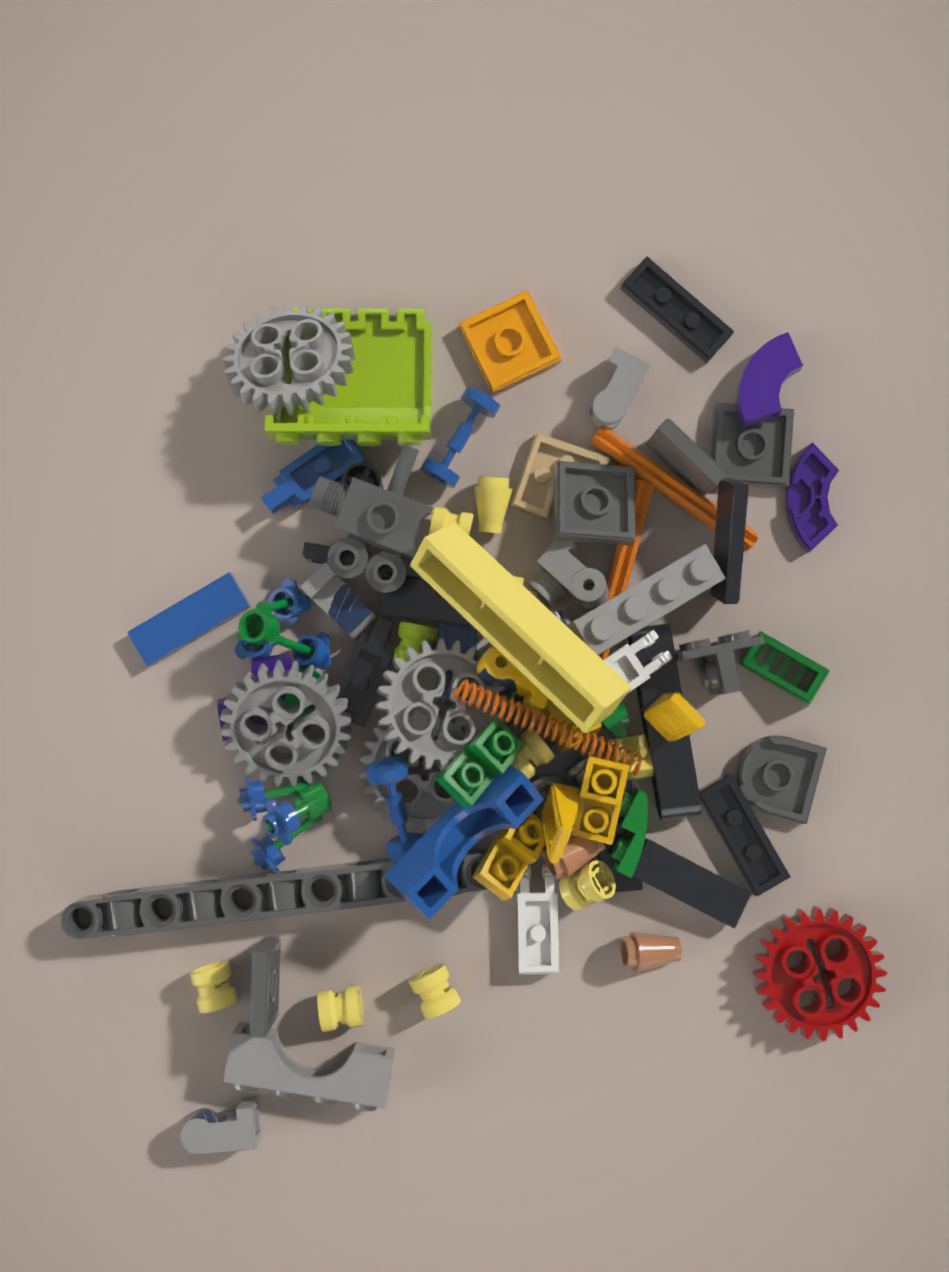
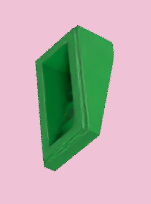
M759 631L756 637L763 636L764 644L749 647L739 665L803 704L810 706L828 677L830 670ZM767 645L772 650L762 667H760L755 662ZM782 654L786 658L776 675H774L769 670L778 655ZM793 662H795L800 667L790 683H788L783 678ZM808 670L814 675L805 690L802 691L797 686Z

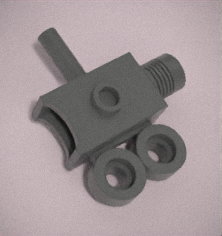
M407 445L403 446L387 490L354 477L349 487L322 476L318 478L309 506L338 517L335 527L349 532L348 538L337 540L328 552L329 567L336 575L342 578H354L365 571L369 585L383 593L393 592L404 584L407 577V568L400 557L402 553L412 557L415 556L417 552L415 542L419 527L428 515H433L435 510L433 507L402 496L419 450ZM363 542L383 549L385 552L378 553L370 559L368 549ZM346 550L352 551L355 555V561L350 566H346L341 562V554ZM382 565H389L393 569L391 579L383 580L379 577L378 571Z

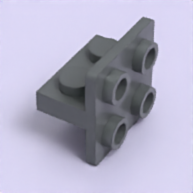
M750 630L717 637L719 645L711 646L710 638L679 645L680 653L675 654L677 661L702 657L703 664L699 665L701 684L703 688H709L710 695L742 691L733 650L764 644L763 636L751 638Z

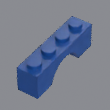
M509 765L503 774L494 777L472 806L464 809L456 801L384 877L409 904L430 920L459 890L457 872L467 852L478 841L493 832L502 829H517L544 798L523 772Z

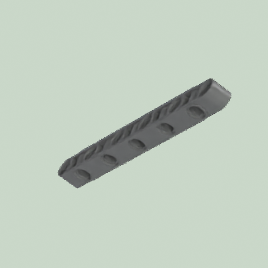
M476 849L467 852L458 868L457 885L459 890L454 895L487 890L486 887L472 877L471 867L477 860L483 859L488 850ZM389 858L126 889L87 896L64 909L61 915V925L64 932L72 938L114 937L407 901L384 877L397 863L389 860ZM321 878L330 881L334 888V894L328 898L318 896L314 890L315 880ZM245 888L250 891L253 896V905L251 907H243L238 904L235 898L237 889ZM159 898H165L172 904L173 912L170 917L159 913L157 909ZM80 908H85L91 913L92 923L90 926L80 922L78 918Z

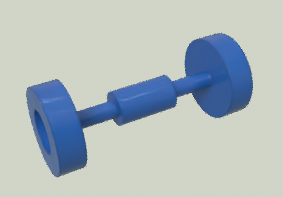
M466 387L461 396V400L471 407L472 410L466 421L459 423L448 442L447 447L449 450L442 463L426 458L420 467L423 473L450 488L456 486L460 477L449 469L448 466L455 454L461 453L474 430L471 426L477 415L481 413L487 417L494 418L500 408L497 401L473 387Z
M391 756L369 764L366 767V773L369 783L387 785L389 795L386 796V802L392 824L397 826L399 835L386 843V850L389 860L398 862L423 834L418 832L407 833L405 823L408 821L402 794L397 793L394 782L404 778L408 774V768L405 758Z

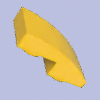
M589 756L572 835L610 845L613 844L630 765Z
M531 813L517 829H502L472 876L503 901L512 898L527 866L537 861L545 845L541 819Z

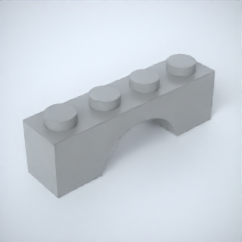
M704 544L568 624L567 627L591 650L599 655L726 579L708 547Z
M238 1023L231 1033L223 1082L234 1084L235 1089L245 1092L257 1091L258 1088L274 1090V1095L282 1098H295L299 1094L311 1096L315 1102L320 1104L333 1105L337 1101L353 1103L354 1108L362 1111H375L377 1107L385 1108L395 1048L356 1042L347 1056L338 1063L328 1067L313 1068L302 1065L289 1056L281 1043L278 1029L271 1028L265 1037H250V1025Z

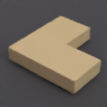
M536 433L510 508L547 520L554 502V466L556 462L568 461L607 465L610 457Z

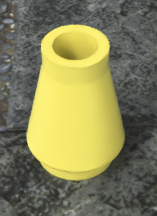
M478 476V486H474L479 532L502 533V524L513 489L509 488L510 478Z

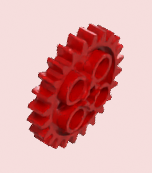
M817 906L812 907L810 917L802 909H796L797 920L794 922L787 916L782 915L784 928L779 930L775 926L770 925L769 929L774 935L773 940L761 938L759 941L767 948L766 954H754V958L763 964V968L753 970L752 973L756 978L764 980L763 983L755 987V990L759 995H769L761 1004L767 1011L776 1009L772 1018L778 1024L786 1020L785 1028L792 1034L800 1027L801 1035L808 1040L812 1036L814 1029L822 1041L827 1040L828 1030H832L839 1039L843 1038L842 1026L845 1025L854 1032H857L858 1027L855 1019L858 1016L868 1022L871 1020L865 1010L868 1005L875 1008L880 1007V1004L872 998L873 993L886 991L883 986L876 982V978L886 976L887 971L875 966L876 963L885 958L884 954L879 951H870L878 941L872 936L863 937L867 930L866 926L858 923L852 927L854 920L852 916L845 913L839 919L838 911L830 907L825 917L822 910ZM810 938L813 940L815 960L826 969L820 972V976L831 998L832 1005L830 1007H826L823 985L813 977L818 974V967L812 953L808 949L807 940ZM832 939H838L840 941L839 951L835 955L827 957L825 954L826 944ZM795 950H801L802 960L800 964L794 968H788L786 964L788 955ZM845 978H851L852 985L848 993L838 995L837 987L840 981ZM812 989L814 992L812 1002L807 1006H799L798 999L801 993Z

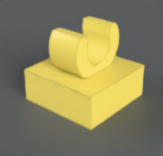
M646 734L610 739L612 744L618 743L619 747L625 746L627 751L633 749L634 754L637 752L641 753L642 763L638 774L633 776L634 767L638 763L637 756L634 759L630 772H628L627 780L653 776L654 766ZM616 746L611 751V755L609 758L610 761L612 760L616 752ZM623 750L620 752L618 756V763L620 762L623 756ZM631 753L626 757L625 764L629 762Z

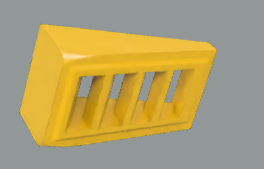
M663 693L644 712V718L669 742L676 741L700 730L706 724L704 722L705 719L679 693Z
M554 782L549 789L543 806L541 821L548 859L551 863L558 864L572 832L580 804L581 789Z

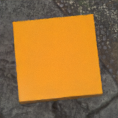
M528 290L458 323V328L492 395L552 367L562 360Z

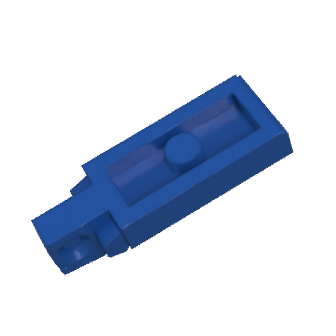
M341 440V444L337 446L317 444L279 471L280 475L273 479L277 487L261 497V499L272 514H275L288 504L293 509L301 505L304 506L310 501L313 489L320 476L338 482L342 479L343 473L349 466L359 462L366 463L367 459L353 440Z

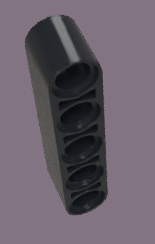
M668 623L646 626L628 637V643L631 645L652 630L658 635V638L652 645L645 649L642 648L635 653L642 666H645L653 657L661 652L669 651L673 657L672 660L651 673L648 680L636 687L643 732L646 734L654 766V773L651 779L660 821L701 815L702 812L690 735L669 742L644 718V712L663 693H679L683 697L673 637Z

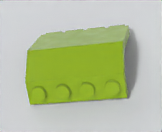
M292 308L293 312H298V310L300 309ZM307 308L308 313L311 314L313 312V309ZM321 308L323 317L333 313L336 323L343 321L346 332H350L355 360L352 361L354 372L346 374L348 382L346 386L336 385L338 393L336 397L328 394L323 395L325 403L323 406L312 401L309 403V412H305L301 406H295L294 413L291 416L288 415L286 407H281L275 416L265 415V432L270 439L276 440V444L283 446L300 445V440H316V444L322 446H337L341 444V440H357V444L362 446L381 445V440H397V444L401 446H419L422 444V440H431L432 322L425 321L424 308H397V321H390V308H358V321H352L351 308ZM290 335L287 336V349L289 353L292 348ZM291 365L289 369H287L289 376V384L292 383Z

